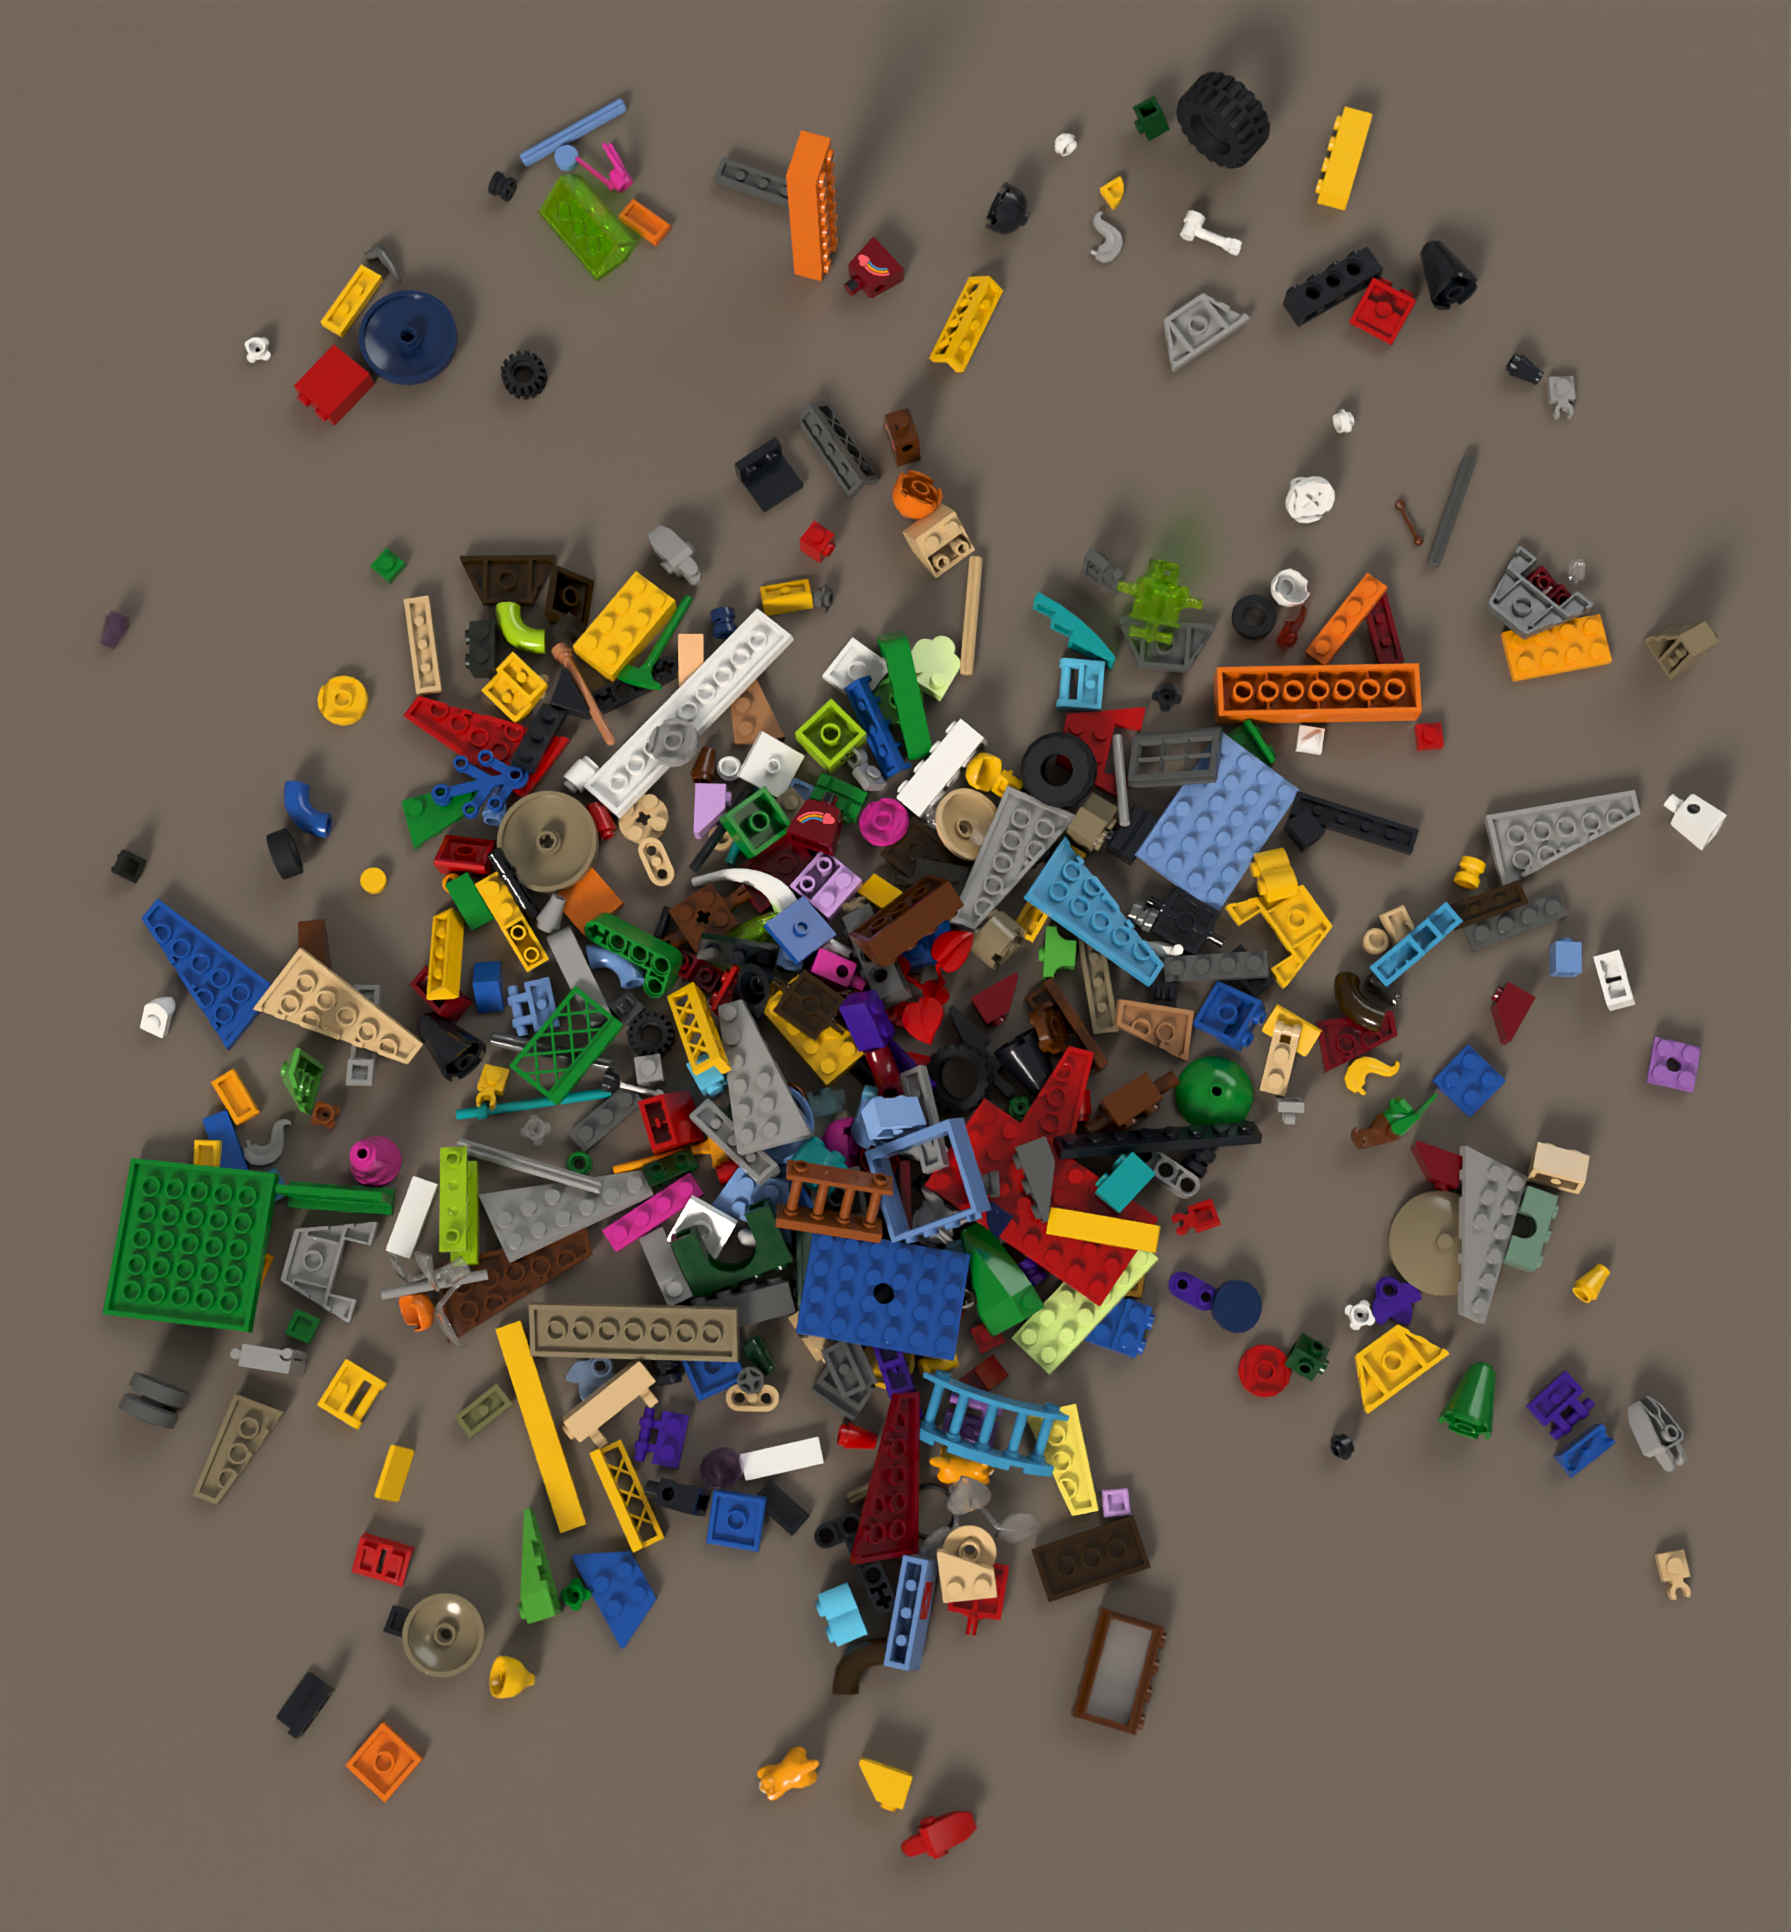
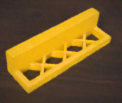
M969 276L929 357L932 362L948 363L957 373L964 372L1003 293L1000 286L990 276ZM974 285H978L977 289L971 293ZM968 305L967 309L964 312H962L963 308H965ZM956 326H958L957 329L951 334L952 330ZM948 346L945 354H941L942 350Z
M692 982L668 995L667 998L693 1073L697 1076L713 1066L722 1075L732 1070L706 996L700 988ZM688 995L685 1006H677L676 1001ZM688 1014L695 1015L691 1026L684 1025ZM694 1033L702 1035L697 1045L690 1043ZM700 1053H708L709 1058L697 1064Z
M622 1439L590 1452L589 1454L633 1553L665 1538L647 1496L644 1495V1489ZM618 1447L622 1455L619 1467L610 1465L604 1453ZM624 1462L629 1471L622 1469ZM611 1468L617 1470L615 1477ZM621 1472L631 1475L633 1479L630 1492L620 1489L617 1481ZM635 1486L637 1488L639 1495L633 1493ZM622 1493L628 1495V1498H627L626 1502H625V1499H624ZM631 1497L642 1500L644 1509L641 1517L630 1513L628 1505ZM646 1511L650 1520L644 1518ZM633 1518H636V1519L639 1520L637 1526H636V1524H635ZM643 1521L652 1524L657 1533V1536L644 1542L639 1533Z

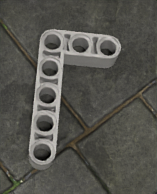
M1161 1151L1148 1152L1150 1160L1145 1164L1156 1173L1152 1177L1153 1180L1182 1199L1191 1198L1198 1192L1200 1182L1193 1173ZM1160 1165L1170 1167V1177H1162L1159 1174L1158 1168ZM1187 1179L1192 1182V1192H1184L1181 1189V1180Z

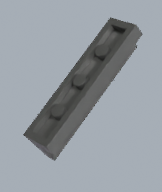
M829 401L809 404L796 419L848 497L856 496L864 485L877 483L881 479ZM821 410H824V411L826 412V414L828 415V417H826L825 415H823V413L821 412ZM834 430H836L837 432H839V433L841 434V436L837 435ZM848 450L852 451L855 456L851 455ZM862 470L866 471V473L868 474L867 477L864 475Z

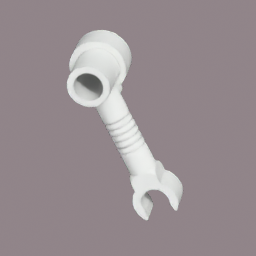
M1193 210L1187 212L1184 219L1185 224L1180 233L1182 238L1193 241L1194 237L1197 236L1221 246L1230 254L1238 256L1242 245L1241 241L1229 237L1225 238L1202 228L1205 217Z

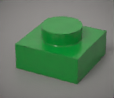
M386 548L370 567L391 584L407 565Z
M296 1309L285 1334L311 1344L322 1320Z

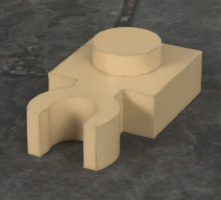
M1684 1549L1655 1554L1660 1579L1663 1582L1669 1581L1670 1584L1667 1588L1668 1597L1671 1600H1676L1675 1591L1679 1587L1682 1589L1684 1597H1690V1588L1683 1581V1578L1690 1577Z

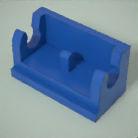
M1603 1424L1592 1425L1553 1456L1570 1478L1615 1444V1440L1613 1438L1610 1439L1605 1434L1607 1429Z

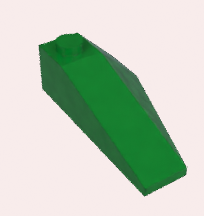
M976 1222L960 1232L964 1254L970 1255L972 1289H975L978 1305H976L977 1311L991 1337L1024 1321L1045 1307L1031 1282L991 1231Z

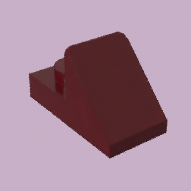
M992 1354L958 1381L988 1392L1009 1375L994 1354Z

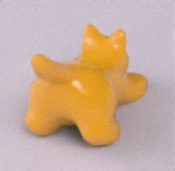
M943 1445L940 1449L941 1457H933L929 1460L931 1465L939 1468L937 1472L938 1479L947 1484L964 1479L978 1485L987 1486L990 1483L988 1476L994 1471L992 1466L947 1452L948 1446Z
M802 1747L791 1748L782 1762L763 1766L757 1770L758 1778H762L759 1788L763 1793L767 1794L769 1800L773 1801L791 1788L810 1786L817 1779V1773L813 1770L819 1766V1761L814 1759L807 1760V1752Z

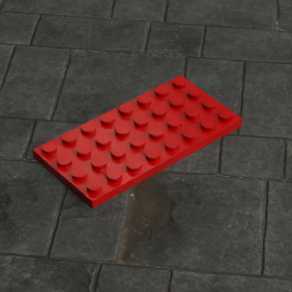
M984 1098L965 1126L980 1173L984 1175L989 1171L998 1170L1000 1197H990L987 1195L991 1210L981 1213L983 1218L976 1220V1222L1100 1307L1138 1250L1046 1234L1048 1222L1042 1224L1040 1219H1035L1030 1206L1034 1204L1031 1194L1026 1195L1021 1180L1025 1179L1021 1169H1016L1011 1156L1015 1154V1147L1042 1137ZM1048 1142L1055 1160L1050 1207L1151 1225L1156 1224L1159 1218L1133 1200L1117 1215L1094 1194L1098 1189L1095 1184L1100 1177L1072 1158L1060 1159L1055 1146ZM951 1146L947 1152L950 1166L933 1172L924 1186L962 1211L971 1206L954 1150Z

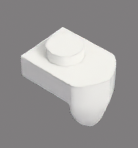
M159 997L147 1003L144 1007L140 1028L160 1038H164L168 1034L172 1014L175 1011L174 999L172 997Z

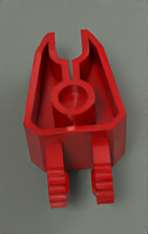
M951 1811L937 1818L931 1815L920 1820V1825L916 1827L917 1834L908 1837L907 1840L905 1839L901 1843V1851L911 1858L922 1853L929 1857L933 1856V1859L947 1855L949 1848L966 1841L977 1829L971 1812Z

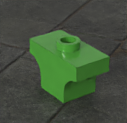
M1046 926L1044 946H1039L1038 961H1043L1042 981L1053 978L1059 971H1073L1075 967L1076 941L1063 939L1058 934L1057 927Z

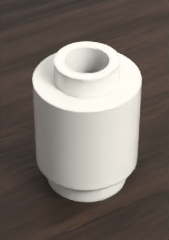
M584 756L582 760L578 759L563 775V778L566 780L563 784L574 794L576 791L582 793L585 790L584 785L600 768L590 758Z

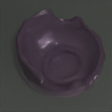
M715 1448L702 1459L700 1465L701 1477L712 1488H729L742 1478L744 1471L742 1457L732 1448Z

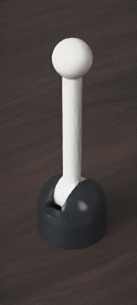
M610 1071L605 1072L601 1091L615 1092L621 1087L653 1096L664 1094L661 1089L654 1091L622 1083L620 1077Z

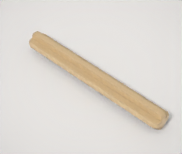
M971 556L969 558L960 674L967 676L973 674L983 562L980 556Z

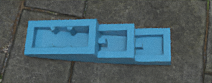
M1444 902L1369 968L1387 987L1462 923V919L1447 902Z

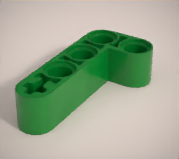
M607 912L600 913L586 923L584 932L589 940L647 970L643 987L650 997L659 998L675 985L683 959L681 952L676 947Z

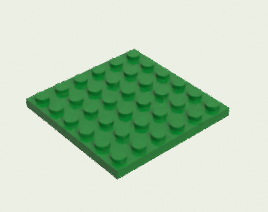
M131 1158L102 1314L252 1333L276 1199V1184L279 1182L280 1174Z

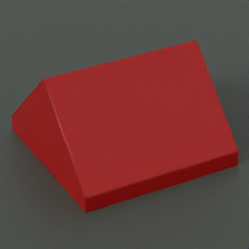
M446 834L435 856L434 866L443 874L456 873L461 876L468 872L471 877L486 878L491 875L493 866L487 858V854L495 849L496 840Z

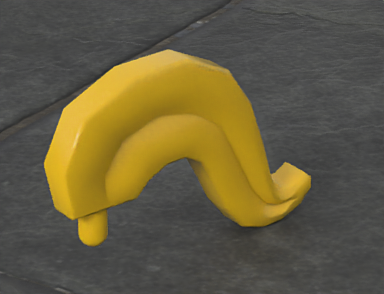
M1364 1056L1355 1059L1346 1070L1344 1076L1345 1085L1353 1093L1358 1091L1361 1095H1365L1366 1091L1361 1087L1365 1084V1078L1368 1073L1391 1077L1398 1072L1400 1063L1395 1061L1393 1066H1389L1371 1057Z

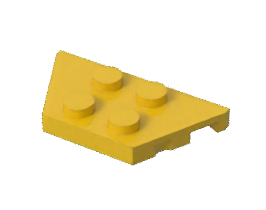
M1395 1325L1355 1354L1354 1359L1363 1408L1366 1414L1373 1411L1449 1355V1352L1428 1342L1423 1337L1411 1333L1408 1329Z

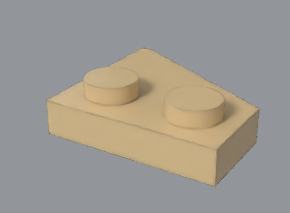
M937 1549L943 1603L997 1597L994 1567L983 1563L977 1564L972 1559L963 1556L960 1558L946 1553L944 1549Z

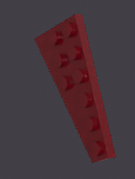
M920 1392L892 1393L849 1563L857 1565L919 1553Z

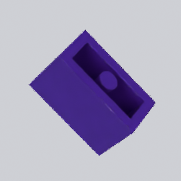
M876 990L849 994L839 1006L859 1052L884 1048L895 1035L893 1024L889 1021L883 1002L879 999Z

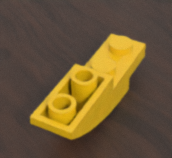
M496 871L477 882L475 886L525 970L529 972L549 960L506 885L503 881H499Z

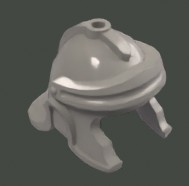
M923 1186L921 1190L925 1200L922 1201L923 1204L913 1215L912 1229L954 1214L960 1210L951 1204H944L938 1195L926 1186ZM967 1219L960 1221L961 1225L967 1222ZM943 1227L939 1229L940 1234L924 1238L923 1234L918 1236V1240L923 1245L936 1247L938 1244H941L946 1248L950 1243H954L952 1239L954 1234L952 1229L946 1230Z

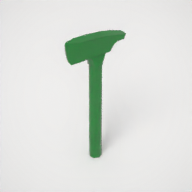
M683 596L645 663L639 669L627 664L618 674L617 678L619 680L641 688L662 689V685L654 681L652 671L693 601L690 596Z

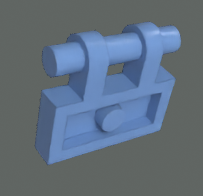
M550 977L524 982L525 993L519 994L518 986L516 985L507 988L509 994L507 998L508 1006L512 1007L514 1017L512 1024L513 1028H516L518 1037L528 1036L526 1026L533 1024L534 1032L537 1033L557 1009ZM528 1002L531 1015L524 1016L521 1004ZM559 1017L553 1022L554 1029L561 1028Z

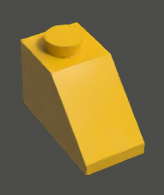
M861 1756L859 1766L876 1801L881 1802L880 1807L892 1812H896L897 1808L903 1810L913 1774Z

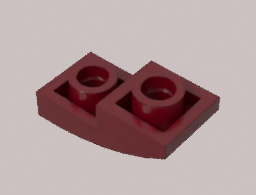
M1538 566L1525 578L1559 606L1572 596L1563 584H1557L1544 566Z
M678 947L683 958L678 977L688 983L694 982L701 990L713 995L722 983L721 978L724 971L701 959H696V955Z

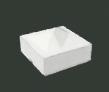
M1300 725L1295 751L1321 755L1325 729Z

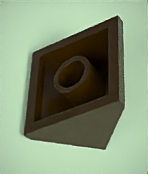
M552 565L545 607V615L549 624L587 628L594 580L558 565Z

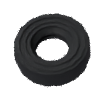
M1253 594L1243 597L1236 603L1232 610L1231 620L1233 628L1239 635L1246 639L1256 640L1265 637L1272 631L1276 623L1277 614L1270 600L1261 595ZM1249 609H1258L1263 614L1262 623L1256 626L1248 624L1244 617L1245 612Z

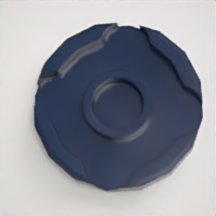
M1229 1280L1222 1283L1223 1285L1215 1290L1210 1305L1213 1319L1217 1321L1219 1327L1231 1333L1246 1332L1253 1328L1258 1322L1262 1311L1261 1298L1258 1291L1250 1283L1242 1280Z

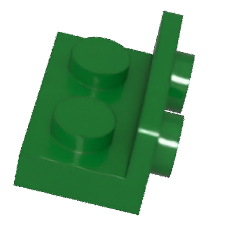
M1247 719L1243 725L1226 734L1270 768L1275 762L1274 757H1276L1275 751L1270 744H1265L1261 737V729L1256 723H1252L1250 719Z

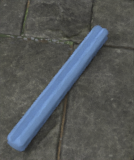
M618 98L520 153L522 163L525 166H530L555 152L560 146L571 143L626 112L624 102L621 98Z

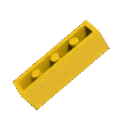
M1345 107L1342 116L1337 115L1333 130H1337L1336 137L1331 136L1327 148L1328 151H1331L1330 158L1325 157L1321 169L1322 172H1325L1324 179L1319 178L1315 193H1319L1317 203L1345 210L1373 114Z

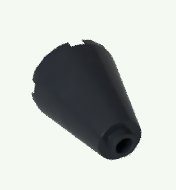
M1432 240L1423 246L1420 256L1433 306L1439 310L1451 309L1450 304L1457 302L1460 305L1468 300L1477 289L1475 274L1441 241Z
M436 1012L425 1013L419 1018L417 1031L446 1080L451 1082L453 1081L452 1078L456 1076L462 1079L482 1061L479 1058L481 1052L486 1053V1045L480 1039L438 1015Z
M1033 1027L1016 1036L1011 1042L1003 1044L994 1051V1055L1036 1099L1052 1074L1053 1068L1048 1053L1041 1051L1038 1045L1039 1037L1036 1028Z

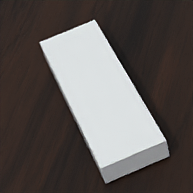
M413 1176L386 1251L412 1259L437 1193L438 1184Z
M819 1437L740 1454L745 1481L824 1463Z

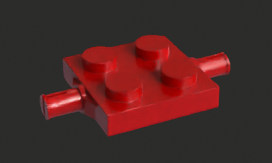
M994 1563L993 1565L997 1587L996 1598L948 1603L947 1611L961 1613L968 1617L965 1634L970 1635L971 1625L973 1624L971 1635H977L978 1620L985 1618L1001 1620L1009 1565Z

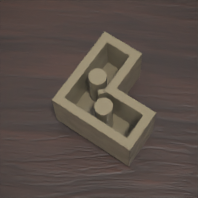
M1092 792L1085 805L1080 807L1071 821L1065 837L1071 845L1091 856L1094 849L1099 851L1104 844L1105 837L1108 834L1106 830H1112L1119 819L1116 816L1118 807Z

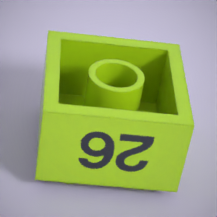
M830 699L795 732L796 742L826 772L832 775L855 754V749H860L867 742V733Z

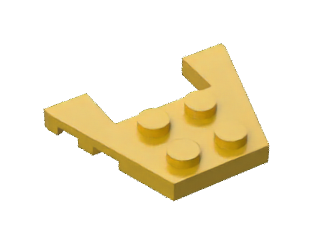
M1304 885L1298 886L1297 896L1271 902H1267L1264 896L1254 897L1247 901L1229 904L1225 908L1238 927L1261 913L1291 955L1269 970L1282 990L1286 988L1333 927Z

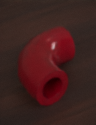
M888 1044L884 1048L863 1051L875 1080L877 1095L884 1098L904 1095L901 1077Z

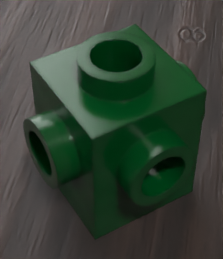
M1301 1333L1291 1347L1284 1365L1295 1371L1298 1375L1312 1381L1317 1373L1322 1375L1330 1362L1326 1359L1330 1349L1321 1342Z

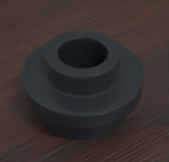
M1345 1434L1331 1437L1330 1449L1337 1458L1349 1459L1351 1453L1355 1451L1349 1437Z

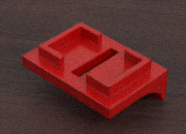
M364 1533L360 1537L351 1572L403 1587L410 1560L416 1547ZM383 1549L387 1550V1553L385 1556L382 1572H380L377 1570L380 1563Z

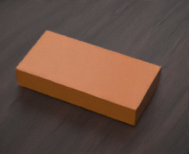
M632 199L618 215L619 221L656 247L671 230L669 223L635 199Z

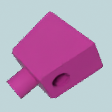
M819 948L813 955L808 972L828 987L835 990H846L850 986L862 991L866 984L861 974L855 972L856 963L822 948ZM836 970L843 973V978L837 975Z

